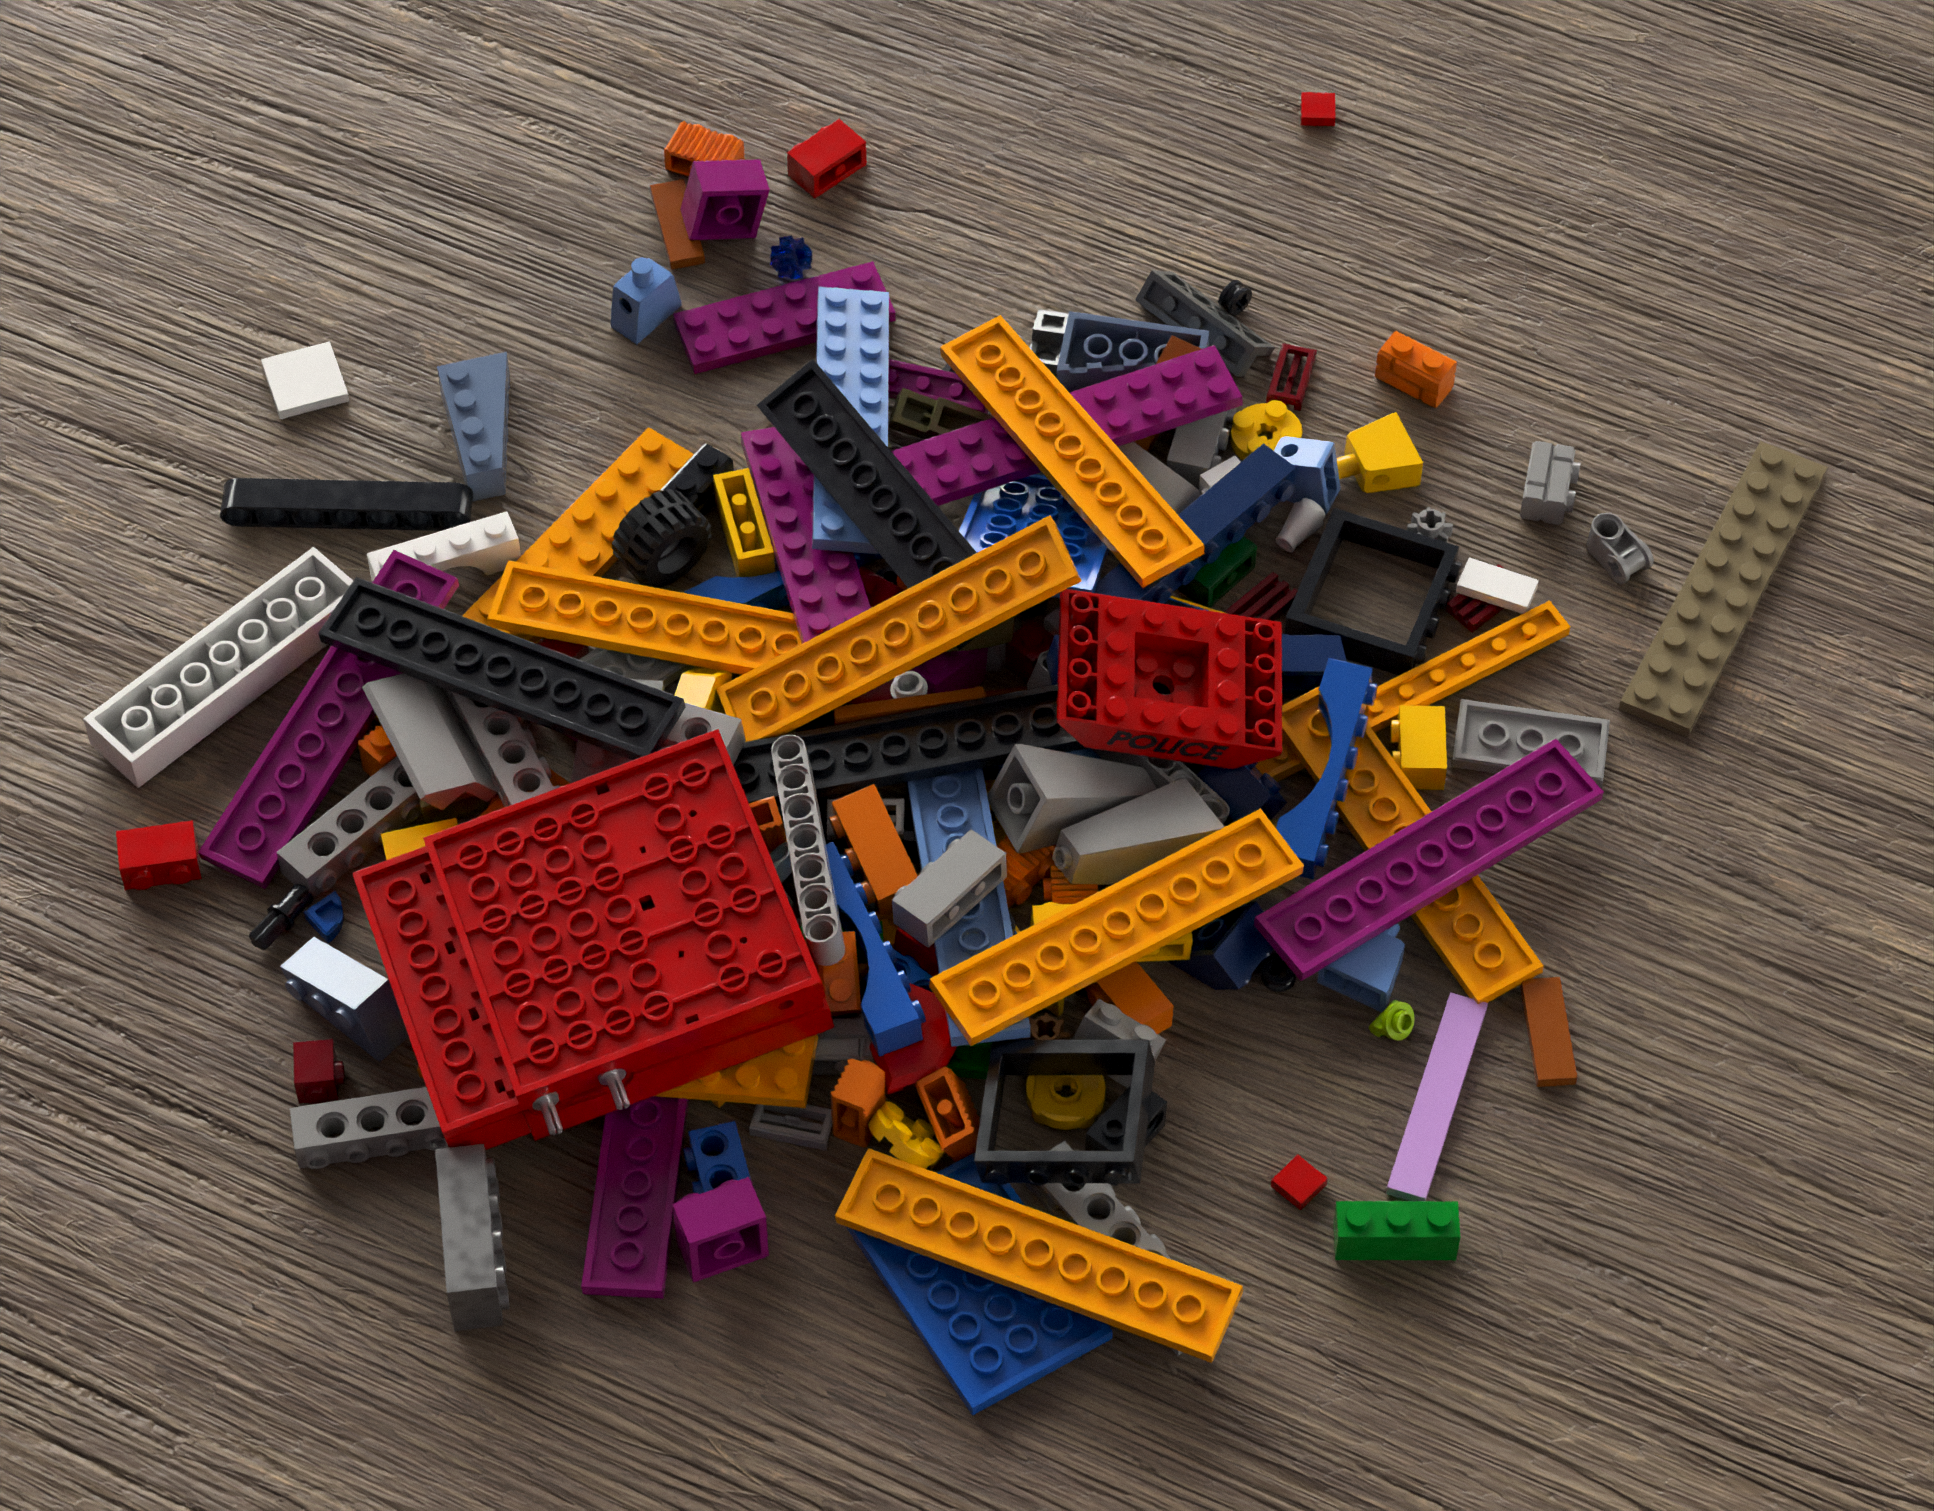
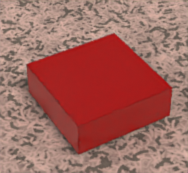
M1301 92V125L1335 126V93Z
M1297 1154L1271 1179V1187L1299 1210H1302L1327 1186L1328 1178Z

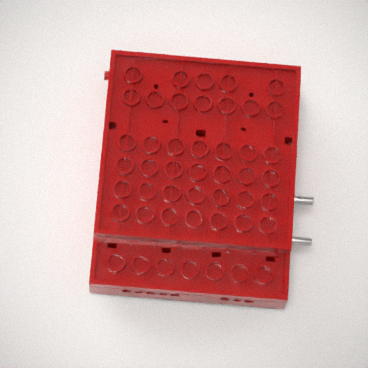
M719 729L679 742L665 749L423 838L426 845L424 847L352 873L435 1114L449 1148L484 1144L485 1150L530 1133H532L535 1141L549 1135H556V1133L560 1134L563 1130L618 1109L622 1110L623 1107L626 1109L629 1105L835 1028L825 999L822 981Z

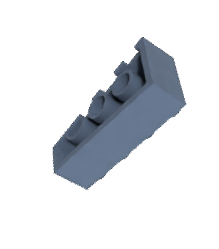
M1069 311L1057 366V379L1068 392H1073L1155 365L1172 335L1201 349L1209 347V331Z
M507 352L437 366L443 404L465 484L473 491V501L505 495L510 389Z

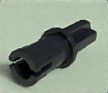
M294 884L277 905L274 904L268 908L267 916L249 934L251 944L254 947L266 950L284 930H290L294 926V919L313 902V896L310 892L298 899L307 888L301 884Z

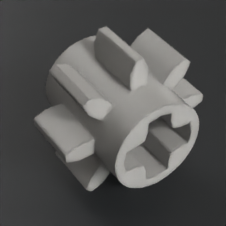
M1427 507V509L1419 514L1412 513L1411 524L1407 525V530L1448 542V538L1452 536L1453 524L1445 523V512L1441 513L1438 510Z

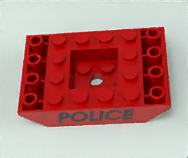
M1065 589L1060 592L1057 723L1084 747L1234 769L1280 756L1282 753V622ZM1153 684H1164L1170 690V694H1159L1153 688Z

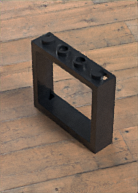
M1334 508L1286 616L1284 634L1340 635L1346 659L1396 675H1401L1415 668L1416 663L1421 665L1422 662L1424 663L1428 646L1424 645L1427 637L1433 639L1440 620L1439 617H1436L1438 610L1445 611L1449 602L1451 590L1447 588L1450 582L1456 584L1462 567V563L1457 561L1459 546ZM1342 540L1438 569L1406 645L1310 616Z
M1149 1039L1002 1040L992 1042L974 1159L981 1182L998 1183L999 1185L1029 1183L1037 1186L1047 1183H1068L1075 1186H1082L1086 1183H1108L1114 1186H1118V1183L1140 1184L1155 1067ZM1132 1075L1123 1151H995L1005 1076Z

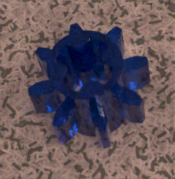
M792 235L780 237V245L771 246L770 248L772 250L770 265L778 272L779 278L789 277L790 280L803 278L802 270L812 268V250L804 243L803 237L796 239Z

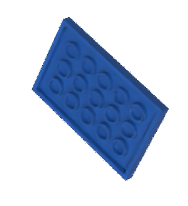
M1038 474L974 494L959 530L978 553L1050 515L1057 525L1081 578V582L1067 589L1095 593L1109 552L1107 546L1047 477ZM1058 593V594H1056V595H1054V596H1052V597H1054V598H1060V593Z
M975 1152L937 1172L943 1176L1024 1205L1010 1183L999 1185L998 1183L981 1182L974 1162ZM847 1227V1230L972 1416L1112 1339L1113 1331L1106 1323Z

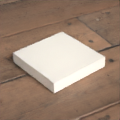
M330 341L261 359L280 419L349 401L348 392Z

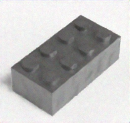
M484 1144L435 1149L446 1291L454 1331L503 1325L502 1310L509 1309V1296L505 1281L506 1262L502 1247L503 1228L498 1203L500 1202V1194L494 1158L486 1159Z

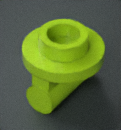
M1393 1000L1369 1025V1030L1377 1037L1384 1035L1396 1041L1407 1038L1413 1029L1415 1021L1412 1007L1406 1002Z

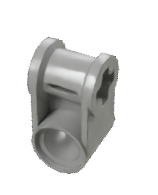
M1601 513L1593 519L1586 544L1587 550L1605 568L1616 583L1624 584L1633 573L1640 569L1646 570L1652 567L1654 559L1649 547L1623 523L1621 518L1612 513Z

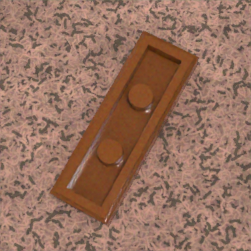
M684 179L650 185L651 196L671 270L705 264V255L701 241L689 240L680 211L686 190Z
M1560 977L1526 979L1522 981L1520 989L1537 1087L1576 1085L1577 1072Z

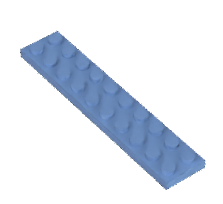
M819 287L817 296L816 363L888 447L889 292ZM814 476L812 549L879 554Z
M982 768L906 782L921 871L928 863H934L944 854L952 841L962 838L970 829L997 847ZM1003 881L935 941L934 948L939 974L1013 936ZM945 1010L951 1047L969 1045ZM1027 1017L979 1043L1030 1037L1029 1018Z

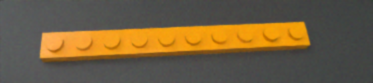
M1549 600L1379 685L1373 706L1366 705L1364 715L1368 716L1367 723L1375 733L1391 725V720H1398L1400 705L1429 706L1568 636L1571 627ZM1283 736L1281 755L1260 761L1255 766L1262 774H1269L1277 782L1305 768Z

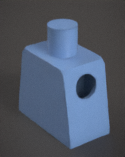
M650 258L635 259L631 264L632 270L613 287L611 328L635 344L642 341L682 306L674 276Z
M1288 436L1280 438L1274 451L1296 467L1294 482L1296 487L1287 501L1295 503L1300 502L1303 498L1311 499L1319 504L1327 515L1341 489L1335 443Z
M1395 924L1319 970L1317 983L1383 1012L1388 1005L1403 961L1405 944L1395 938L1400 930L1399 924Z

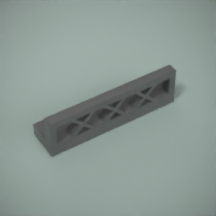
M1152 270L1135 301L1167 325L1209 331V347L1216 346L1227 369L1237 377H1245L1256 356H1270L1275 348L1173 271Z

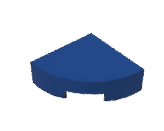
M336 891L304 911L305 919L328 944L340 932L344 921V912L340 897Z

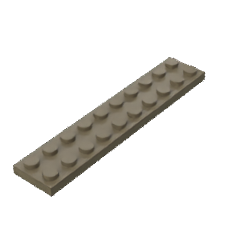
M1760 441L1620 701L1619 710L1689 737L1823 482L1828 467Z

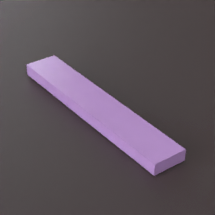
M1450 992L1387 1185L1386 1194L1408 1201H1426L1488 1003L1481 1002L1477 1004L1472 998Z

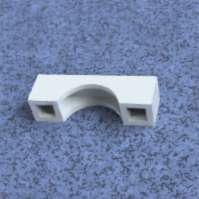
M507 511L367 553L372 582L393 549L441 571L453 567L471 566L482 570L486 575L505 570L508 560L516 562L521 557L519 538Z

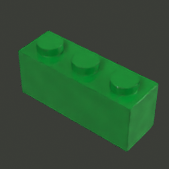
M1336 1201L1333 1222L1335 1260H1456L1461 1238L1458 1201Z

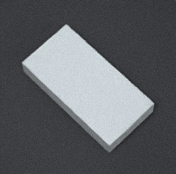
M1469 558L1457 583L1456 593L1523 614L1529 609L1539 580Z

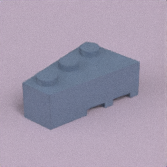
M316 937L310 939L280 966L287 979L285 987L295 999L303 1000L378 1062L385 1059L409 1037L389 980Z

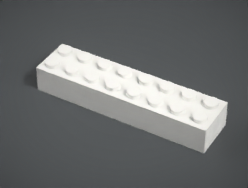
M312 547L83 718L90 745L136 787H141L328 645L320 641L318 632L353 580L315 547Z

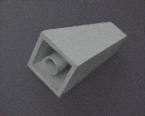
M1014 744L987 797L991 809L1016 852L1025 853L1056 845L1062 829L1154 791L1157 788L1144 767L1024 744Z
M1184 778L1062 829L1053 852L1052 860L1071 884L1113 885L1224 828V826L1188 780Z

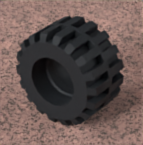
M671 489L664 490L663 492L658 491L650 497L641 500L621 520L619 528L613 536V554L640 584L649 587H665L667 584H672L680 577L686 575L700 561V558L708 548L707 545L711 541L712 535L710 533L712 528L709 521L681 492L677 490L672 491Z

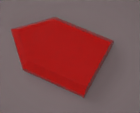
M909 983L911 992L908 995L911 1001H919L926 1018V1022L921 1024L923 1040L880 1057L873 1043L871 1042L869 1045L874 1062L885 1072L884 1084L888 1095L902 1091L903 1087L914 1084L941 1068L947 1067L958 1046L951 1047L946 1012L935 994Z

